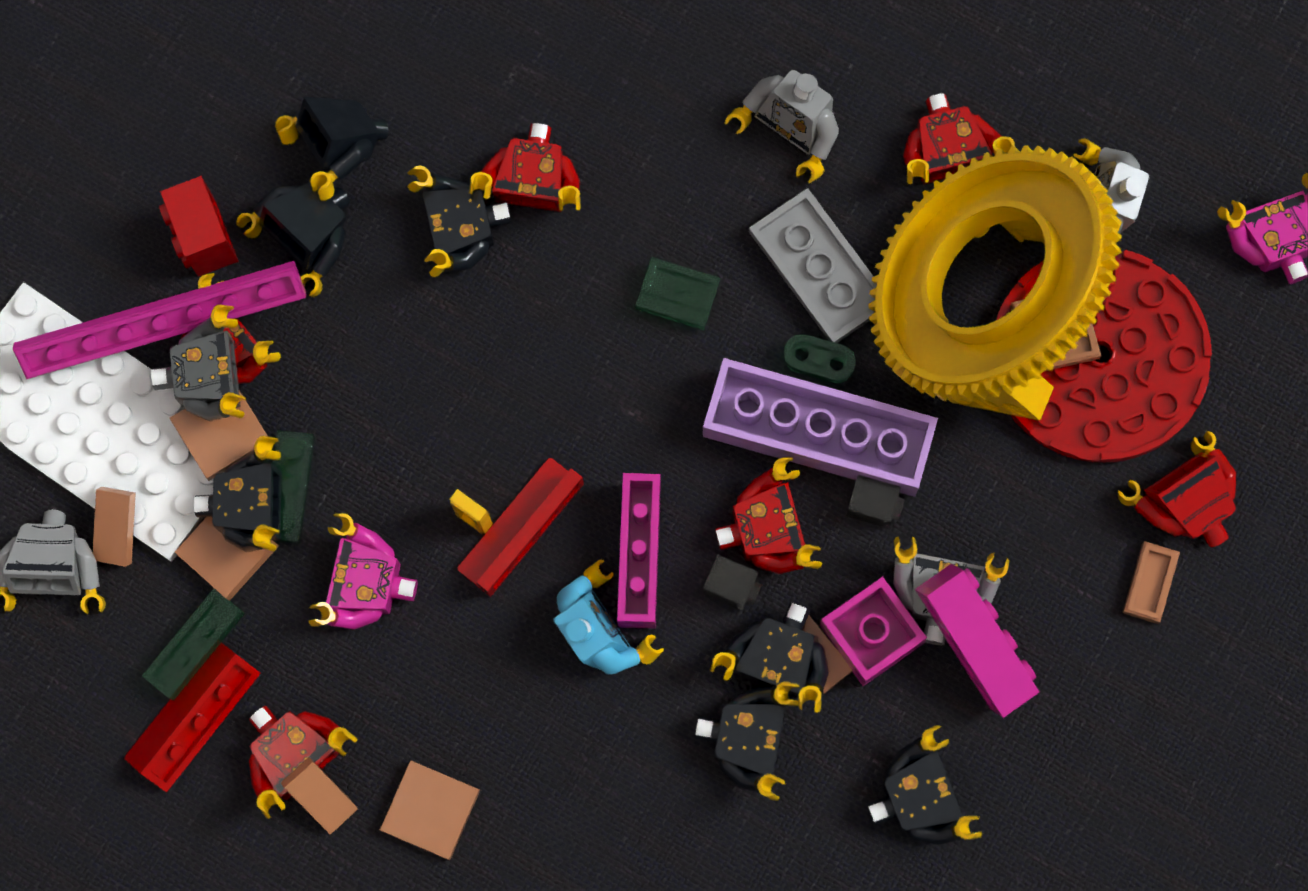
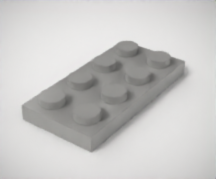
M808 188L749 227L750 235L832 346L870 321L869 316L874 311L868 307V304L875 299L869 292L877 286L871 281L874 276Z

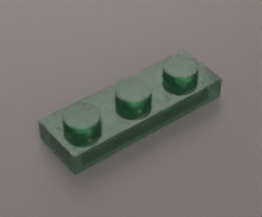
M277 430L276 438H278V442L275 443L274 451L280 452L281 458L273 460L272 464L282 472L281 540H276V542L300 544L315 436L308 433Z
M213 589L142 677L174 701L245 613Z

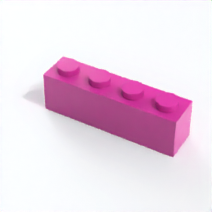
M623 473L617 623L618 627L656 629L660 474Z
M950 564L918 586L915 591L990 710L1004 718L1039 693L1038 688L1033 682L1037 678L1036 674L1024 659L1019 660L1014 652L1018 646L1010 633L1005 629L1001 631L995 621L999 618V615L993 605L987 599L982 600L976 589L980 585L975 576L967 568L962 570Z

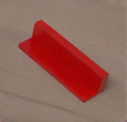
M548 458L458 566V571L491 597L584 485L583 477L572 468L568 471L553 458Z
M216 641L125 755L124 759L141 775L167 793L261 673L223 643Z

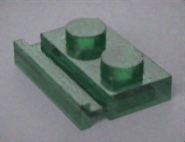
M651 257L635 308L705 330L721 278Z

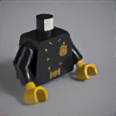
M304 97L300 110L295 112L296 117L281 116L275 124L283 144L294 143L300 133L323 169H331L328 173L323 171L316 172L311 177L313 192L318 190L319 198L322 201L328 200L334 195L333 182L337 178L342 180L362 162L369 160L376 141L385 140L388 136L387 122L384 119H371L359 102L355 100L330 99L327 97Z
M421 165L414 167L407 173L415 175L419 182H411L408 185V189L412 192H417L425 187L427 190L423 192L435 249L430 252L424 261H433L437 264L429 272L430 275L437 277L444 270L451 272L472 269L488 253V249L494 245L490 227L511 223L507 202L485 206L481 189H476L473 191V194H470L469 183L447 176L430 174L429 170Z
M309 182L300 187L297 185L275 187L253 207L254 212L252 214H240L237 218V225L243 228L248 222L252 221V226L244 233L245 236L255 238L261 233L263 228L305 270L311 267L313 269L311 274L302 275L301 280L304 286L309 280L315 281V287L309 296L316 297L322 291L320 278L328 275L341 254L346 236L343 228L346 215L342 209L347 207L350 201L344 190L339 187L334 188V195L325 201L320 200L318 190L313 192Z
M260 436L256 440L252 451L227 467L224 473L214 476L213 494L196 495L194 498L196 517H212L213 527L223 534L224 539L245 552L262 549L274 552L277 546L271 544L270 540H281L282 472L272 463H267L269 460H279L281 458L280 452L272 451V447L278 442V438Z
M792 602L789 603L782 623L768 617L763 621L753 622L736 635L723 652L714 656L710 671L713 672L717 666H725L727 670L724 674V680L731 678L734 667L737 664L735 670L776 686L782 682L798 684L799 688H791L789 691L799 694V709L802 710L805 701L812 700L815 701L814 712L821 710V694L829 674L825 650L818 643V637L803 631L811 610Z
M782 682L777 686L756 687L734 696L730 704H724L721 720L699 716L695 739L717 743L714 757L719 760L720 770L738 787L760 793L774 801H778L780 797L771 793L772 786L777 782L785 785L783 779L773 775L785 710L784 705L797 706L799 704L798 700H789L788 698L789 690L791 688H799V685L789 682Z
M933 726L924 731L922 737L917 738L900 749L886 768V779L881 783L886 797L867 804L871 820L874 825H878L895 819L900 833L907 832L913 840L935 845L958 841L962 838H980L982 832L971 833L968 829L970 821L978 820L979 817L962 816L943 764L936 751L945 747L949 743V739L941 743L935 742L933 733L941 728V726Z

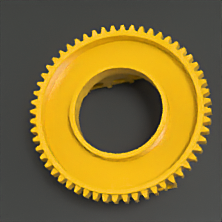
M1024 145L1021 151L1015 146H1011L1007 154L1000 148L994 157L986 152L981 161H978L975 157L971 158L969 166L958 165V172L952 175L948 171L943 182L940 183L937 180L934 182L933 190L930 192L924 190L922 192L924 198L920 202L913 201L914 209L910 213L904 212L902 215L905 219L903 223L894 226L897 232L894 237L887 238L886 241L890 243L888 249L881 250L880 252L884 257L883 262L877 263L875 266L880 271L879 275L872 277L871 280L877 285L876 288L869 292L875 299L868 304V307L874 311L869 316V320L875 324L871 328V332L877 336L874 343L881 348L879 354L886 359L885 363L892 368V371L912 388L914 387L921 393L925 392L932 398L937 395L941 400L946 401L948 399L954 404L1041 420L1054 388L1041 376V373L1046 369L1050 371L1054 369L1053 364L1059 359L1063 361L1066 358L1065 354L1071 348L1075 349L1077 347L1076 342L1081 336L1086 337L1087 328L1090 324L1096 323V314L1105 307L1102 305L1104 298L1111 294L1108 290L1110 283L1116 280L1112 273L1113 269L1119 267L1115 256L1121 253V249L1115 243L1121 240V235L1118 231L1122 221L1116 216L1118 214L1117 210L1111 205L1113 200L1107 194V189L1100 183L1101 181L1082 163H1079L1072 156L1069 158L1064 152L1060 151L1057 154L1052 148L1045 152L1040 146H1036L1032 150L1028 145ZM1001 224L1019 242H1023L1025 239L1040 241L1045 244V258L1040 275L1030 293L1014 310L1004 317L983 326L966 328L949 324L942 306L943 285L952 262L974 237L984 236L990 227Z

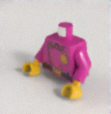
M1308 173L1302 177V184L1307 189ZM1300 191L1246 211L1242 203L1232 200L1231 203L1234 207L1232 215H1229L1227 208L1221 206L1218 209V216L1228 222L1226 229L1233 251L1252 265L1259 266L1263 272L1282 267L1289 284L1299 282L1308 277V271L1303 261L1304 258L1308 257V194L1305 195L1304 191Z
M333 514V516L339 517L342 520L343 526L341 530L328 527V532L336 536L346 535L347 539H340L326 603L319 602L309 607L311 609L316 608L321 612V620L312 619L309 620V624L313 627H318L328 623L334 627L358 629L378 621L382 614H390L393 598L413 602L418 580L399 576L401 564L395 558L394 549L376 532L358 523H353L352 518L348 514Z

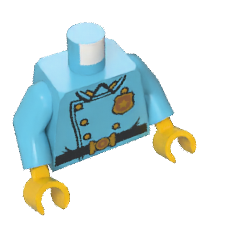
M601 559L584 571V575L576 578L558 593L557 606L560 614L554 618V622L583 664L600 669L606 674H616L636 666L640 662L651 664L664 651L663 648L655 650L650 646L657 637L655 635H648L636 649L630 647L592 590V588L600 587L613 577V572L607 576L600 572L599 565L605 562Z

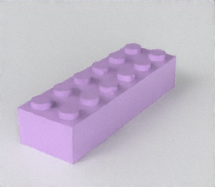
M723 358L703 425V437L776 458L792 457L794 459L790 462L915 497L919 489L938 418Z

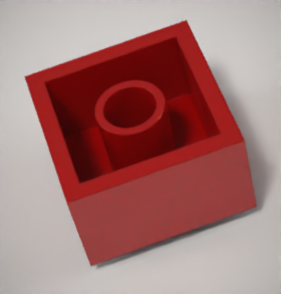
M202 176L160 191L164 204L159 205V209L165 224L170 227L173 236H175L171 238L178 258L182 259L186 269L192 267L197 276L200 277L239 262L215 198Z

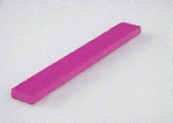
M292 261L21 340L13 344V351L26 379L190 332L200 323L211 317V312L216 305L234 306V309L227 314V319H235L306 298V290L296 264Z

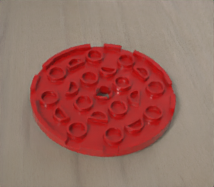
M1128 250L1121 251L1120 254L1115 256L1119 267L1113 269L1112 275L1116 277V280L1110 283L1108 290L1111 294L1104 298L1102 305L1105 307L1103 310L1098 311L1095 316L1097 321L1093 324L1098 345H1102L1109 350L1110 360L1106 363L1093 360L1042 372L1041 376L1054 388L1041 420L1011 415L1024 432L1035 441L1054 452L1073 459L1088 462H1118L1142 456L1159 448L1181 431L1191 419L1204 397L1210 379L1211 339L1207 323L1195 298L1174 274L1170 275L1164 269L1152 263V259ZM1044 261L1020 278L1004 300L996 320L1011 312V302L1026 298L1040 275Z

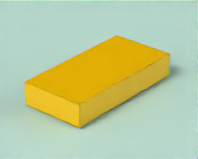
M457 489L450 498V503L456 516L482 535L486 534L493 525L488 511Z

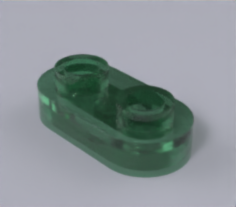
M800 334L790 338L784 347L783 356L785 364L794 372L832 383L845 382L854 372L856 365L855 356L844 345ZM803 350L807 352L809 357L804 361H800L795 357L797 351ZM838 360L842 362L844 367L839 371H835L830 367V363Z

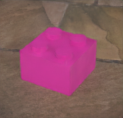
M881 577L822 618L820 622L821 629L845 659L862 686H865L922 646L927 639L884 577Z

